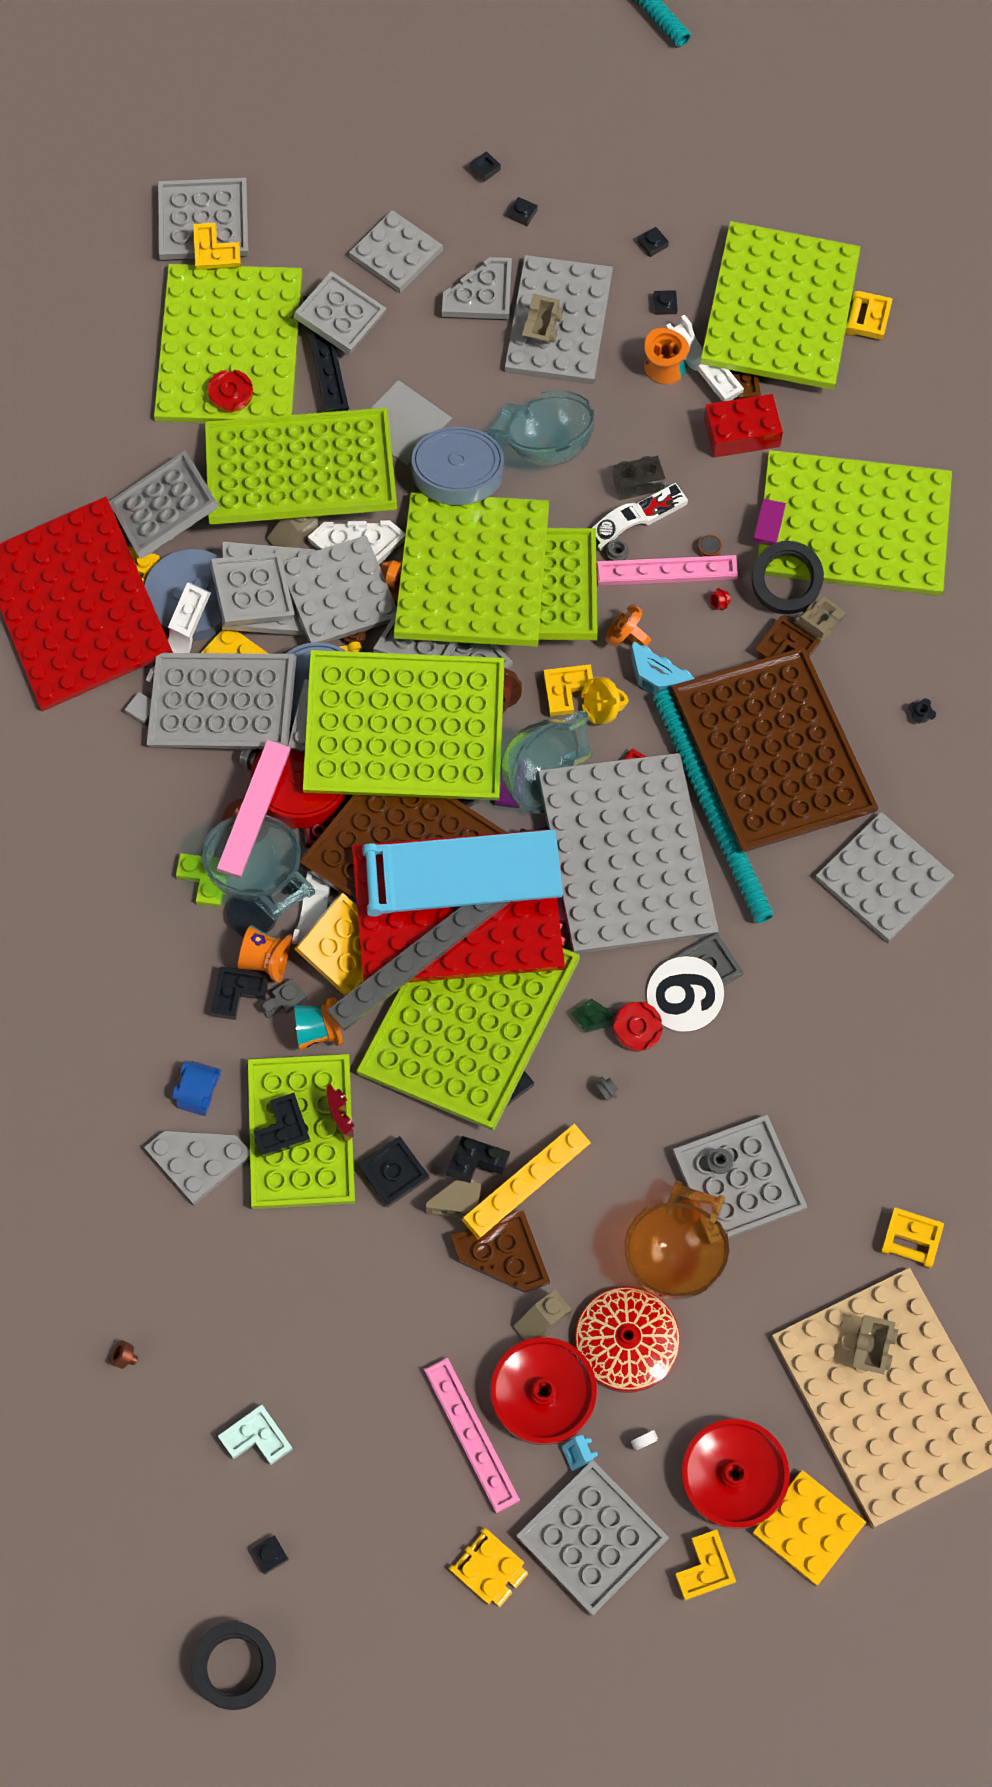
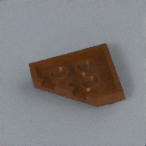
M524 1210L505 1216L479 1239L469 1229L450 1235L460 1263L525 1293L550 1284V1279Z

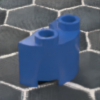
M185 1061L181 1069V1076H183L181 1084H176L172 1096L173 1099L177 1100V1108L206 1116L213 1090L217 1086L222 1070L195 1061Z

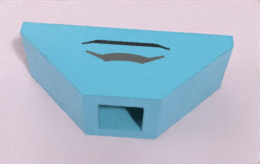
M636 642L632 644L631 660L637 685L654 696L662 690H671L672 685L694 679L690 672L685 669H679L669 659L654 654L649 647L639 645Z

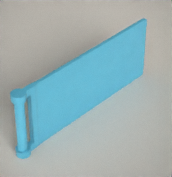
M555 830L376 845L369 843L362 847L363 855L366 857L369 897L367 914L369 916H379L383 913L563 896ZM377 854H383L387 904L379 903L376 869Z

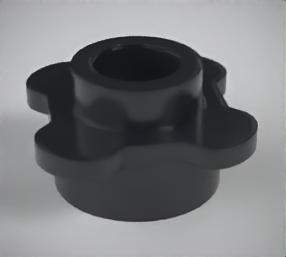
M927 698L922 699L921 702H911L908 709L912 712V718L918 724L925 723L929 719L933 720L936 717V712L931 708V701Z

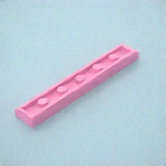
M736 555L596 562L598 586L737 580L738 578Z
M267 740L218 864V872L241 879L288 759L290 747Z
M446 1358L424 1369L495 1513L497 1514L520 1502L449 1359Z

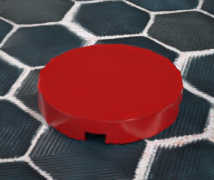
M239 370L220 371L211 378L208 384L210 402L215 408L224 412H236L247 407L254 393L250 378Z
M630 1002L617 1011L613 1019V1032L617 1041L626 1049L637 1052L645 1051L659 1041L663 1031L662 1019L658 1011L646 1002Z

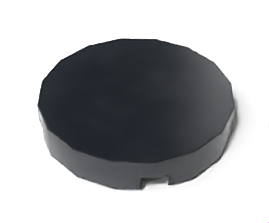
M256 890L244 891L237 895L230 903L228 909L229 924L241 937L245 936L250 925L265 933L269 932L274 928L278 917L276 905L272 898L264 892Z

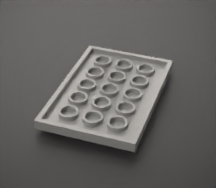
M525 255L505 372L594 384L613 267ZM533 294L560 300L559 308L563 309L561 322H556L555 329L558 331L555 343H547L522 336Z
M162 653L156 656L147 746L157 748L264 749L267 740L288 747L297 657L294 654Z

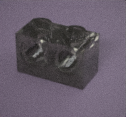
M658 455L653 457L645 456L630 462L622 461L617 465H613L612 478L619 500L656 493L665 487L666 478Z

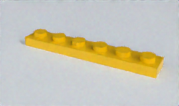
M574 1123L461 1220L475 1237L479 1239L591 1144V1142Z

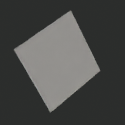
M399 380L371 408L388 407L392 455L406 465L412 461V452L416 444L427 434L442 429L452 419L448 414Z

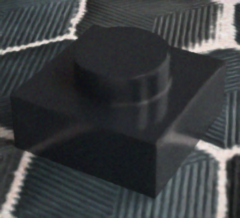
M486 151L470 162V169L485 182L501 170V164Z
M518 197L508 212V218L528 226L538 210V205Z
M657 227L638 236V243L650 257L666 249L669 245V241Z
M676 290L654 291L655 315L677 314Z
M275 1535L251 1549L265 1575L289 1561Z

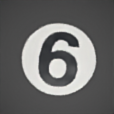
M689 956L673 958L663 963L653 973L647 988V1002L660 1014L662 1025L676 1031H694L706 1026L717 1016L724 999V987L718 972L706 961Z

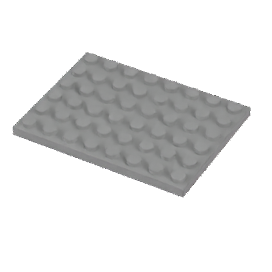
M680 753L538 770L537 775L548 830L556 831L563 890L562 902L572 952L580 954L700 938L719 932Z

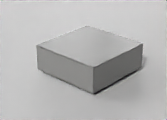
M138 692L126 707L125 713L146 725L150 717L151 699Z

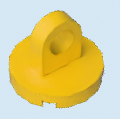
M606 677L590 679L582 691V698H584V704H582L583 711L587 719L596 725L611 723L617 717L618 712L622 711L629 702L627 695L620 689H617L615 684Z

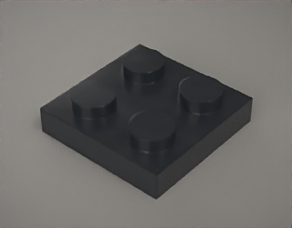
M400 1136L358 1164V1168L387 1208L430 1179L426 1170Z

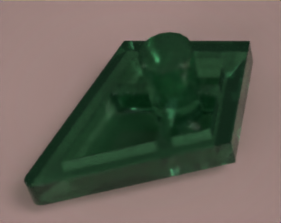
M592 998L571 1012L572 1016L586 1033L612 1026L616 1015Z

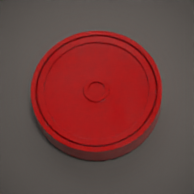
M263 750L259 753V755L256 757L251 769V780L253 778V775L255 773ZM290 750L265 815L269 820L291 828H308L328 821L339 812L347 797V794L303 793L305 753Z

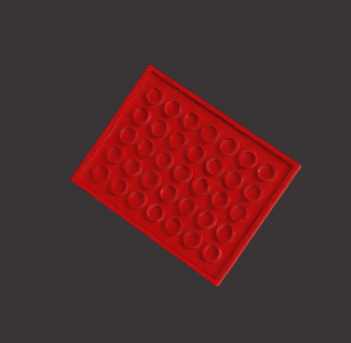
M106 496L0 543V609L42 711L156 661V656L162 653H173Z
M499 833V834H486V835H474V836L448 837V838H436V839L410 840V841L385 842V843H373V844H376V845H383V844H400V843H411V842H422V841H433V840H444V839H456V838H467V837H478V836H489V835H500V834H512V833ZM365 844L352 845L364 982L461 906L383 913L379 916H369L367 914L369 897L366 857L363 855L362 849ZM377 854L376 869L379 903L387 904L383 854ZM557 897L510 902L407 983L564 970L565 962Z

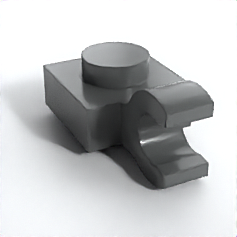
M291 978L272 991L274 999H270L262 1004L264 1008L262 1011L268 1018L272 1017L282 1008L288 1014L294 1009V1005L304 1003L307 1000V996L294 979Z

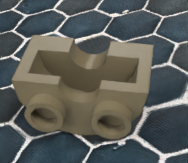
M533 294L522 336L547 343H555L558 331L555 329L556 322H561L563 309L559 308L560 300Z
M823 597L817 603L815 601L812 602L805 613L802 611L797 616L794 623L823 642L833 633L831 629L838 621L843 620L847 612L826 597Z
M868 1315L863 1316L854 1349L853 1367L883 1375L885 1370H890L893 1355L888 1354L890 1344L895 1345L898 1336V1329L894 1328L895 1322Z

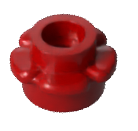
M717 588L716 591L711 592L710 602L715 610L721 609L722 611L727 609L730 604L729 593L722 590V588Z

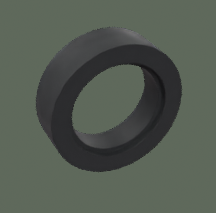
M780 541L767 547L757 558L752 572V588L755 596L764 607L779 614H795L808 608L818 597L824 580L823 566L817 554L808 546L796 541ZM792 556L798 558L807 566L810 573V586L803 595L795 599H782L772 594L767 588L764 577L765 570L776 558Z
M228 1622L212 1628L200 1639L192 1657V1676L197 1689L210 1703L226 1710H241L256 1704L268 1693L276 1674V1658L271 1644L258 1629L245 1623ZM229 1639H243L250 1642L257 1649L261 1659V1669L256 1682L249 1689L237 1694H228L216 1689L212 1685L207 1672V1664L212 1651L217 1645Z

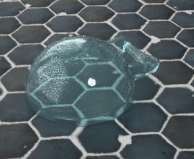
M570 391L541 392L542 398L530 401L527 406L511 403L505 404L502 408L503 413L492 428H488L485 432L494 438L498 444L512 447L521 458L532 464L557 466L573 460L588 445L594 430V409H591L586 398ZM510 419V421H509V423H508V425H507V427H506V430H505V431L502 430V428L505 426V424L507 423V421Z
M577 711L564 720L536 721L523 727L510 740L502 759V776L507 791L521 808L535 814L545 812L537 775L538 770L577 766L592 756V748L589 746L587 733L588 712ZM575 729L578 730V739H577V735H576Z
M265 815L241 879L218 872V864L237 816L220 822L205 838L203 842L204 849L201 855L207 877L218 890L236 900L254 901L275 921L281 917V913L306 896L310 898L315 894V889L311 883L297 871L300 864L301 848L296 834L281 820ZM290 882L299 889L277 905L269 899L283 891Z

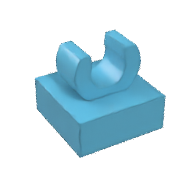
M583 1435L574 1437L562 1446L572 1471L581 1469L598 1455L597 1452H590L588 1444L592 1440L590 1438L585 1439Z

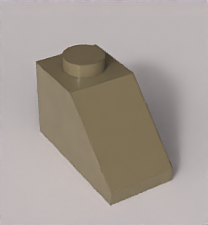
M312 516L281 519L267 537V541L271 546L295 548L307 541L308 536L318 528L317 518Z
M474 1179L471 1180V1183L455 1180L426 1202V1214L455 1218L465 1217L480 1203L481 1183H476L477 1181Z
M555 1289L537 1302L513 1327L524 1341L531 1338L544 1337L570 1318L572 1309Z

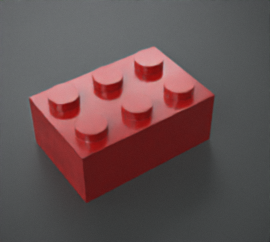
M773 394L706 404L704 423L713 458L781 446L783 430Z

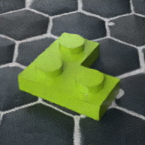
M180 853L176 878L199 882L196 897L197 905L221 908L227 874L217 871L221 858Z

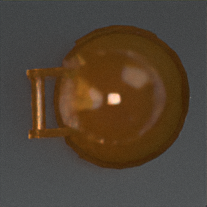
M675 1181L667 1203H660L649 1209L646 1207L633 1219L627 1230L624 1242L626 1261L637 1282L649 1292L668 1299H688L710 1289L723 1273L730 1251L728 1234L725 1233L721 1223L718 1222L725 1202V1196L718 1195L716 1197L682 1186L683 1183ZM678 1197H686L713 1206L712 1214L710 1215L694 1205L676 1203Z

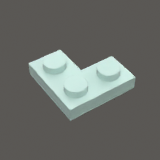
M260 1405L218 1435L233 1459L256 1444L270 1465H272L293 1450L263 1405Z

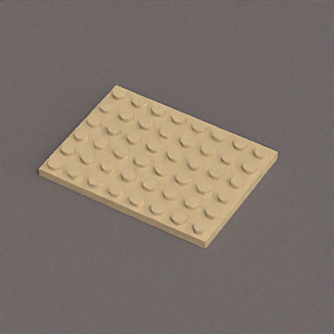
M910 1268L772 1335L773 1342L873 1529L992 1468V1414ZM864 1315L895 1322L894 1328L898 1329L895 1345L890 1344L888 1354L893 1355L889 1371L885 1370L884 1375L852 1366L855 1356L858 1331L861 1329Z

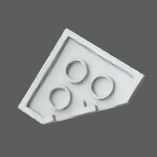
M390 520L380 521V523L348 521V524L324 522L308 536V542L320 550L367 535L376 559L380 564L405 541L406 534Z

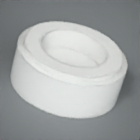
M655 1430L630 1442L634 1450L637 1451L658 1441Z

